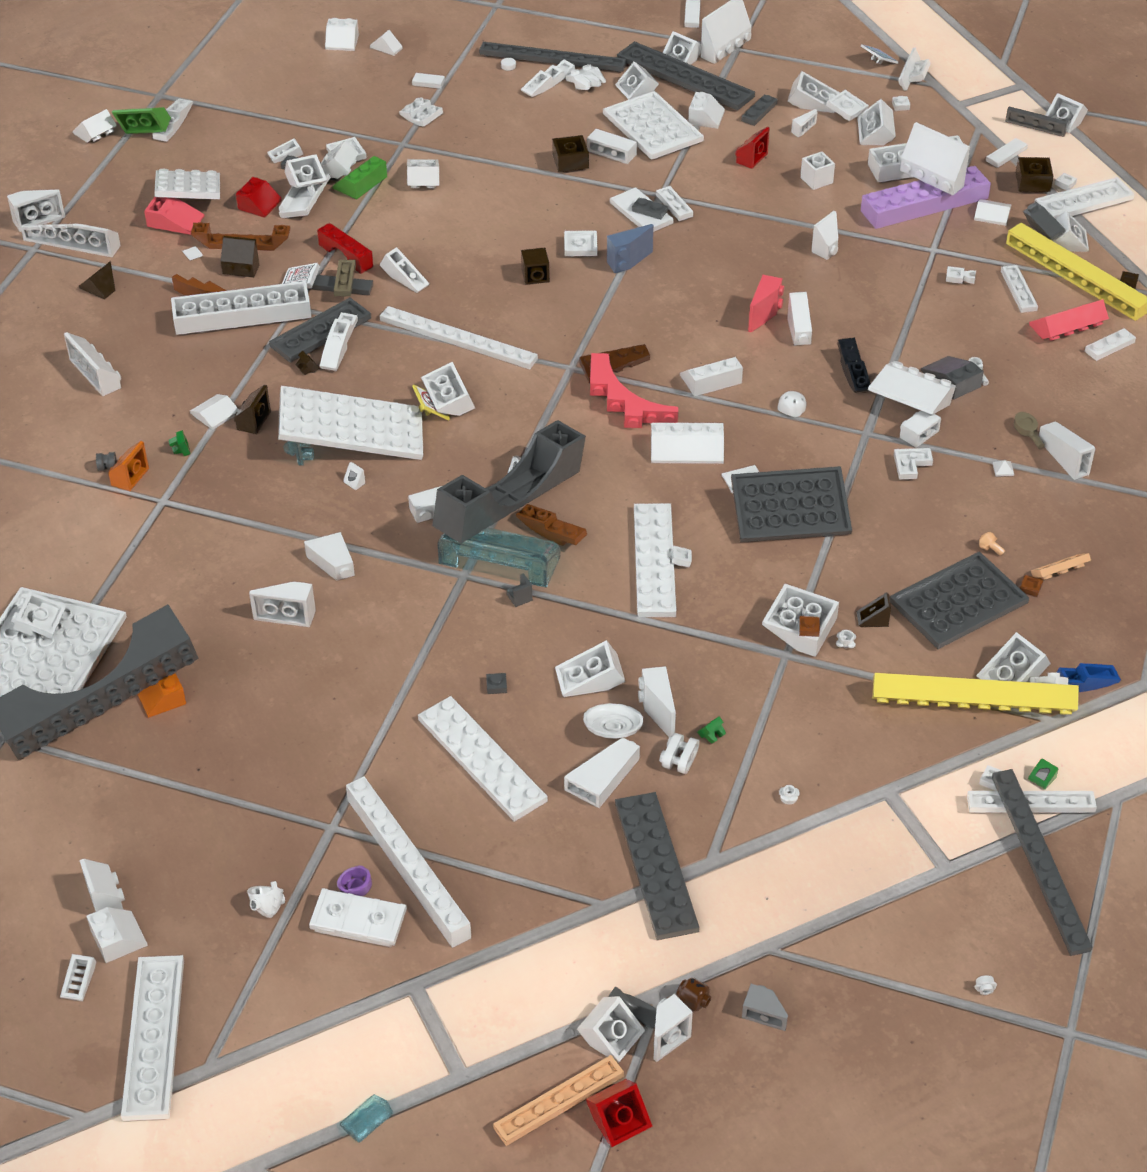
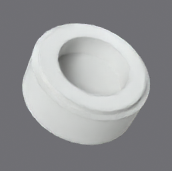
M504 58L501 61V68L511 71L516 68V61L513 58Z

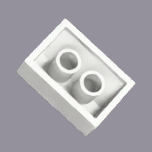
M882 99L857 116L861 145L884 146L896 137L893 110Z
M733 357L681 372L680 376L695 397L741 384L743 367L737 358Z
M453 362L421 377L437 412L460 416L475 408Z

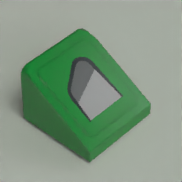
M1041 758L1029 775L1028 780L1046 790L1057 778L1059 769Z

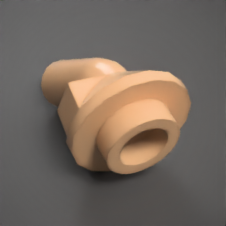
M992 532L984 533L980 537V548L986 551L991 548L1000 556L1005 552L995 542L997 538Z

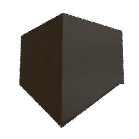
M111 261L79 285V289L102 299H106L115 292Z

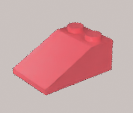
M762 275L750 304L748 332H753L776 316L779 309H782L783 299H781V296H783L785 287L782 285L783 278Z

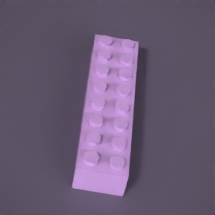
M970 166L966 170L964 187L954 195L919 180L862 195L861 212L873 227L878 229L978 202L980 199L986 200L989 197L991 183L976 166Z

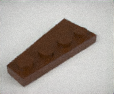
M645 344L601 352L609 354L611 368L613 372L616 371L617 373L623 371L624 367H633L650 360V353ZM591 355L579 357V363L590 384Z

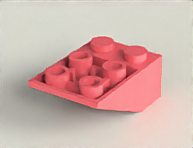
M154 197L144 211L147 227L191 235L193 223L201 222L204 218L203 213L178 198Z

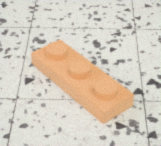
M1089 553L1077 554L1031 570L1032 577H1040L1042 580L1051 578L1053 573L1063 574L1068 572V568L1073 567V569L1083 567L1085 562L1091 561Z

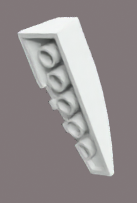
M83 224L21 226L24 241L107 257H113L121 246L118 233L105 228Z

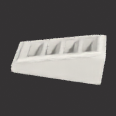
M814 109L793 119L791 133L800 137L816 124L818 110Z
M295 138L267 152L273 163L283 161L287 155L295 157L303 155L301 147Z
M72 954L61 991V998L77 1001L84 1000L96 966L94 957ZM78 966H84V967H86V969H85V970L77 969V967H78ZM75 973L83 974L84 977H75L74 975ZM72 981L82 982L81 986L71 983ZM69 989L80 990L79 994L68 993Z

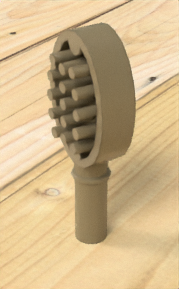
M1026 412L1017 413L1014 419L1015 429L1020 434L1030 437L1038 449L1044 448L1045 444L1037 433L1038 422L1035 417Z

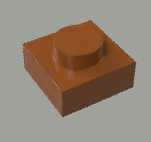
M800 616L799 636L819 637V617Z

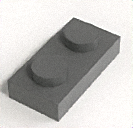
M639 197L632 205V211L661 220L668 212V206Z

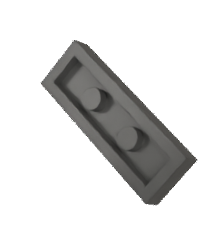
M764 94L742 115L741 121L755 126L777 105L778 99Z

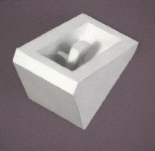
M388 30L370 45V48L395 56L402 50V45L392 32Z

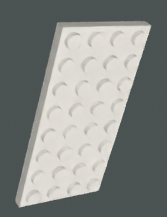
M281 386L278 439L422 460V412H420L419 406Z

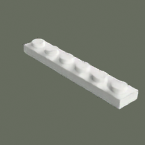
M998 791L967 792L969 813H1007ZM1023 791L1032 813H1095L1097 809L1094 791Z

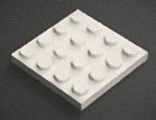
M168 169L156 170L155 197L220 199V173L213 170L201 172L200 170L188 172L182 169H176L175 171H169Z

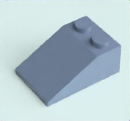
M653 224L607 236V263L614 273L631 269L653 252Z

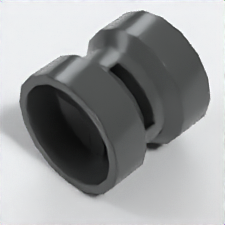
M109 452L105 455L103 453H96L98 471L111 469L117 463L115 452Z

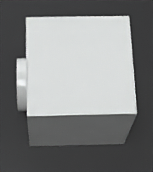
M823 152L802 158L800 178L813 190L832 184L835 163Z

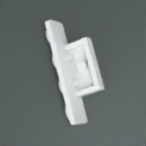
M916 47L912 48L899 77V84L904 91L908 89L911 82L924 80L931 65L929 59L920 61Z

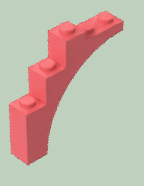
M591 353L590 396H607V412H625L624 428H642V423H678L677 406L661 405L635 395L623 386L613 373L609 354Z

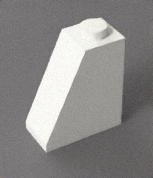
M807 292L789 293L787 320L794 345L811 344L812 327Z
M341 532L304 541L307 558L336 581L355 576L353 561Z

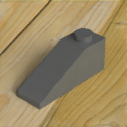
M1037 202L1030 204L1023 211L1030 226L1052 241L1066 232L1065 228Z

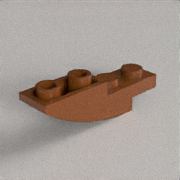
M530 504L525 505L516 513V517L531 530L561 546H564L566 543L577 545L587 536L585 528L558 520L556 513Z

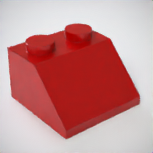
M766 127L753 134L744 144L737 148L735 153L736 163L753 169L768 154L770 127Z
M252 177L236 193L238 210L264 218L282 201L278 193L266 180Z
M624 1079L586 1098L593 1120L610 1147H614L653 1127L635 1082Z

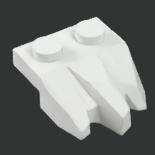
M585 65L583 69L572 70L570 74L565 75L566 81L575 83V88L580 90L599 87L601 83L606 82L599 68L591 65Z

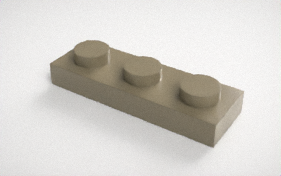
M339 260L334 296H351L356 268L355 260Z

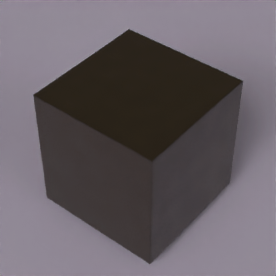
M545 247L521 250V270L525 285L550 282L549 259Z

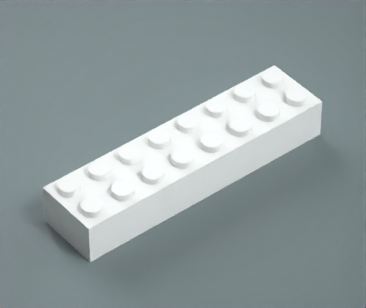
M306 281L171 298L176 335L311 318Z

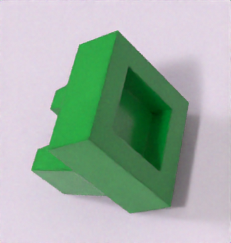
M183 430L176 432V436L169 439V445L172 447L173 453H182L183 456L190 455L189 443Z
M718 716L697 733L701 738L705 737L713 744L718 740L715 737V733L719 737L726 734L722 726L724 722Z

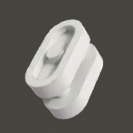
M675 733L673 736H670L666 751L663 750L660 755L659 761L662 762V767L672 769L675 764L678 765V772L687 774L698 752L699 740L690 738L688 743L684 742V735ZM684 750L681 757H678L680 751Z

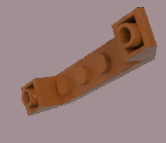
M198 222L193 223L191 236L209 249H222L223 237L231 236L256 239L257 250L274 251L288 239L291 227L274 225L272 235L211 234L210 223Z

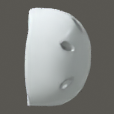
M785 392L779 399L778 410L786 415L799 417L806 410V399L799 392Z

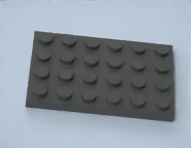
M841 466L731 474L740 542L852 534Z
M980 551L890 596V603L937 649L960 639L1029 602V597Z

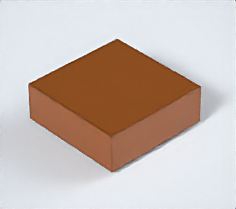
M1025 575L1020 589L1025 594L1038 597L1043 580Z

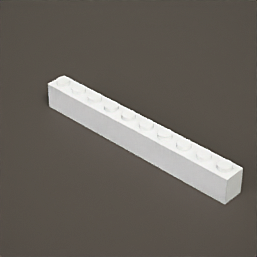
M362 777L347 784L348 802L450 946L454 948L471 939L470 922L367 779Z

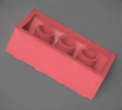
M1102 299L1030 321L1029 325L1042 339L1049 338L1051 341L1060 338L1059 335L1063 333L1064 336L1074 334L1075 329H1078L1080 332L1089 329L1088 325L1093 324V327L1102 325L1103 321L1109 319L1104 300Z

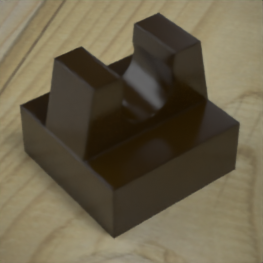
M303 350L298 354L300 359L295 365L304 375L311 371L316 372L320 368Z

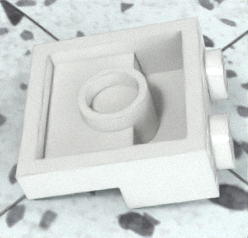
M29 591L27 597H22L18 607L20 611L14 613L11 621L14 623L13 629L32 636L33 632L52 639L66 609V605Z

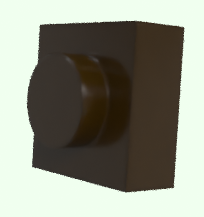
M1123 271L1120 281L1136 289L1139 274Z

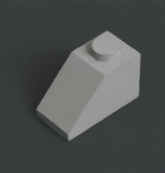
M750 985L743 1004L742 1018L786 1031L788 1014L774 991L762 985Z

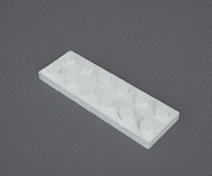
M1118 177L1036 198L1034 203H1039L1054 218H1057L1066 211L1071 216L1134 200L1135 194Z

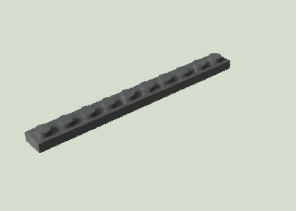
M483 42L479 49L480 55L521 59L531 62L538 61L557 65L561 61L566 60L575 67L591 65L598 67L600 70H612L615 72H623L626 66L625 58Z
M1013 769L994 772L992 780L1069 955L1074 956L1091 952L1093 948Z

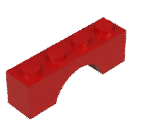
M331 223L317 229L319 246L328 252L336 248L341 250L347 260L356 261L355 270L362 274L374 267L372 251Z

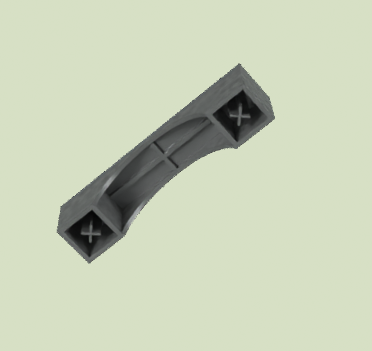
M557 420L534 433L532 441L519 462L497 483L484 488L466 476L461 475L437 489L432 526L459 543L465 542L579 473L586 436Z
M169 604L132 624V638L125 656L112 672L97 683L78 691L56 694L36 691L22 684L0 697V731L18 760L29 756L31 752L48 745L56 738L66 735L72 729L84 725L88 720L102 715L106 710L121 704L129 697L139 694L147 687L157 684L163 678L175 674L179 669L191 665L195 660L199 659L190 637Z

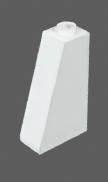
M1056 421L1040 427L1039 437L1045 444L1044 447L1074 480L1090 474L1095 452L1093 445Z
M625 738L619 739L564 777L565 791L600 808L638 762L640 746Z

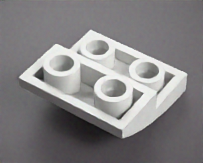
M420 97L416 98L411 104L406 105L399 113L408 121L424 127L443 114L442 107L431 105L430 100Z

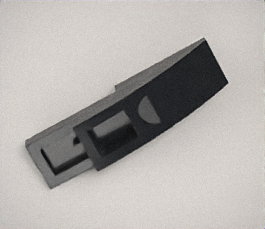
M855 337L838 339L837 345L841 355L840 362L849 386L854 393L869 391L870 379L865 362L861 360Z

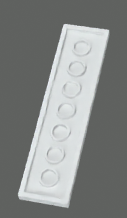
M671 503L634 504L637 617H676L674 564L671 563V550L673 548Z
M451 696L418 714V720L514 822L548 802V796Z
M183 955L138 957L121 1111L122 1121L170 1119L184 969Z

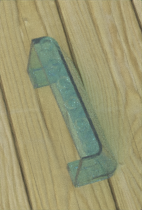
M486 528L463 543H459L448 535L442 534L438 541L439 564L455 568L459 564V556L528 570L529 581L532 585L547 588L560 559V547L553 541Z

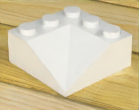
M784 584L764 618L762 625L797 651L816 657L837 619L839 602ZM800 616L819 617V637L799 636Z

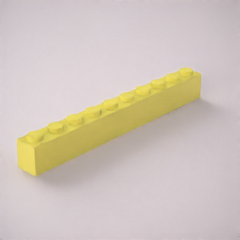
M1023 223L1008 230L1006 244L1096 298L1103 299L1106 304L1135 321L1147 314V296Z
M874 673L872 699H877V703H889V700H893L901 705L917 702L919 706H929L930 703H938V707H950V704H956L958 708L968 709L972 705L978 706V709L981 710L999 707L998 710L1011 711V708H1019V712H1031V709H1035L1043 714L1060 711L1061 715H1072V712L1078 710L1079 685Z

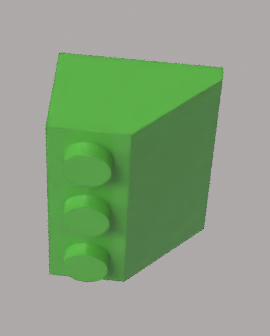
M164 107L112 111V114L126 134L166 132L171 119Z
M373 156L334 184L333 189L357 200L387 177L386 161Z

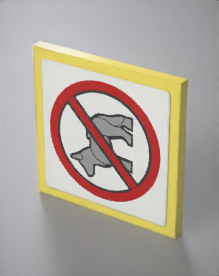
M416 385L412 386L421 404L419 406L420 412L424 411L426 416L433 413L448 421L450 420L448 414L437 412L427 390Z

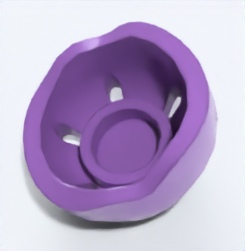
M358 865L344 871L338 878L337 886L342 893L363 897L371 889L372 878L368 869Z

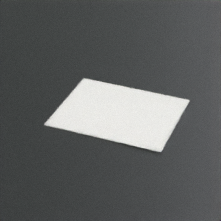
M196 246L182 251L189 260L203 256Z

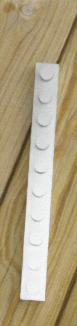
M390 306L380 315V321L527 369H531L538 360V354Z

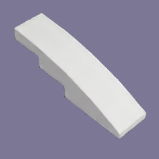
M563 60L557 66H550L545 72L540 70L521 88V91L531 97L541 94L566 78L565 75L575 70V66Z
M179 98L168 107L166 111L171 119L166 132H154L153 139L167 142L183 123L193 101Z

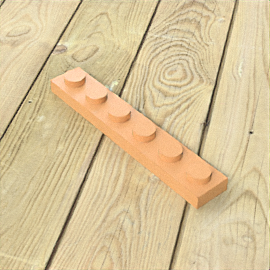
M610 1055L493 1124L494 1130L507 1146L624 1077V1071Z

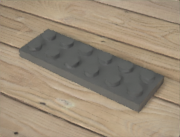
M350 297L270 340L269 345L291 363L300 358L298 354L302 350L308 354L326 344L332 324L335 319L339 318L341 312L357 315L358 321L355 327L371 319V313Z

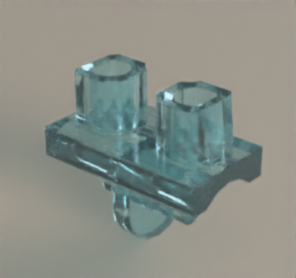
M288 441L283 446L284 452L290 454V456H294L296 453L298 466L304 465V460H313L314 449L304 448L311 447L312 444Z

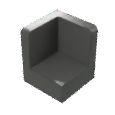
M524 573L520 574V585L507 589V596L515 607L533 601L532 584Z

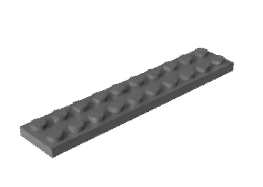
M635 41L617 54V58H625L626 63L629 65L636 62L650 74L693 92L711 94L720 104L735 110H739L755 97V91Z

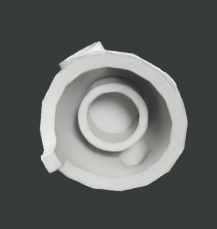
M276 881L271 882V887L254 886L247 890L251 909L253 911L257 910L265 917L272 918L278 912L280 906L285 903L284 891L277 887Z

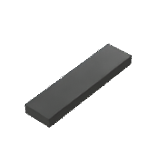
M1010 106L1007 108L1005 122L1062 137L1066 135L1068 121Z
M317 275L312 288L309 289L334 292L336 277ZM354 278L352 294L370 295L373 288V280Z

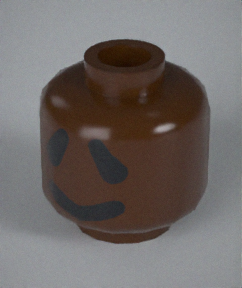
M696 978L684 979L676 992L678 998L694 1012L699 1011L702 1007L706 1008L712 998L709 995V986Z

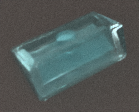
M373 1094L340 1122V1126L355 1141L361 1142L393 1114V1111L387 1100Z

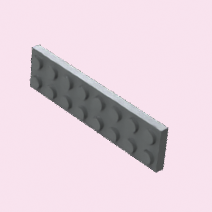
M656 792L615 799L617 813L656 940L698 933L700 927Z

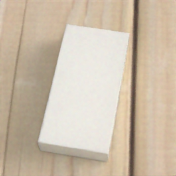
M416 73L412 80V85L441 89L445 76Z

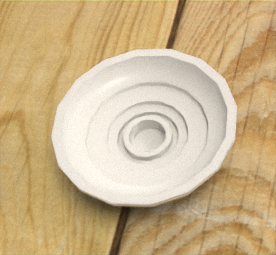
M608 703L588 709L584 713L583 721L588 730L595 735L617 739L635 734L643 724V716L639 711L630 706Z

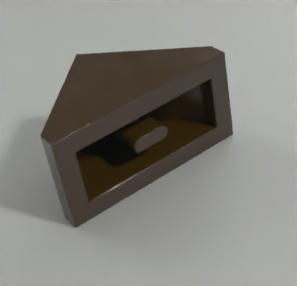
M887 592L857 611L858 625L860 627H889L891 603Z

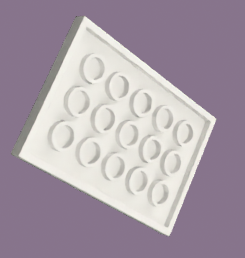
M655 91L603 109V114L630 140L636 141L637 147L651 160L704 141V135Z

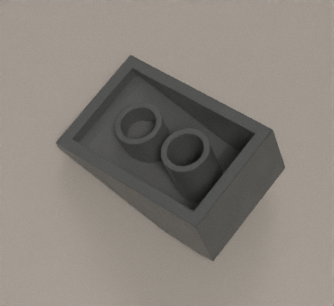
M947 356L921 368L924 374H933L937 379H946L951 381V384L956 385L952 397L953 400L980 388L982 385L984 371L972 361Z

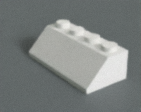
M68 332L64 333L70 361L102 396L121 388L119 372L112 368L110 362L104 360L103 355L96 351L93 344H90L82 337Z
M651 423V463L724 464L723 423Z

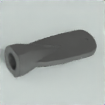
M615 986L609 997L620 996L640 1023L648 1028H655L657 1009L639 998L623 993L621 989Z

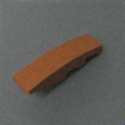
M178 274L172 276L174 290L185 296L227 291L211 281L204 284L194 277L187 280Z

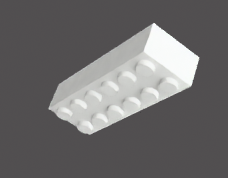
M958 135L950 136V138L963 143ZM907 143L869 149L868 166L877 182L914 178L900 171L901 158Z

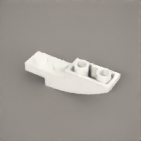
M341 312L339 318L334 320L323 350L320 368L337 371L347 350V342L358 321L357 315Z

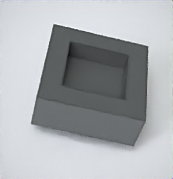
M506 673L486 674L487 694L507 693Z

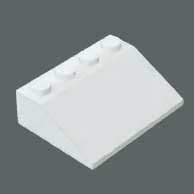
M730 0L702 19L701 58L715 64L751 39V24L743 0Z
M916 122L901 158L900 171L954 195L964 187L970 146Z
M893 361L885 365L868 390L933 415L950 406L956 385L951 384L949 380L937 379L933 374H924L919 372L917 368H907L903 366V363Z

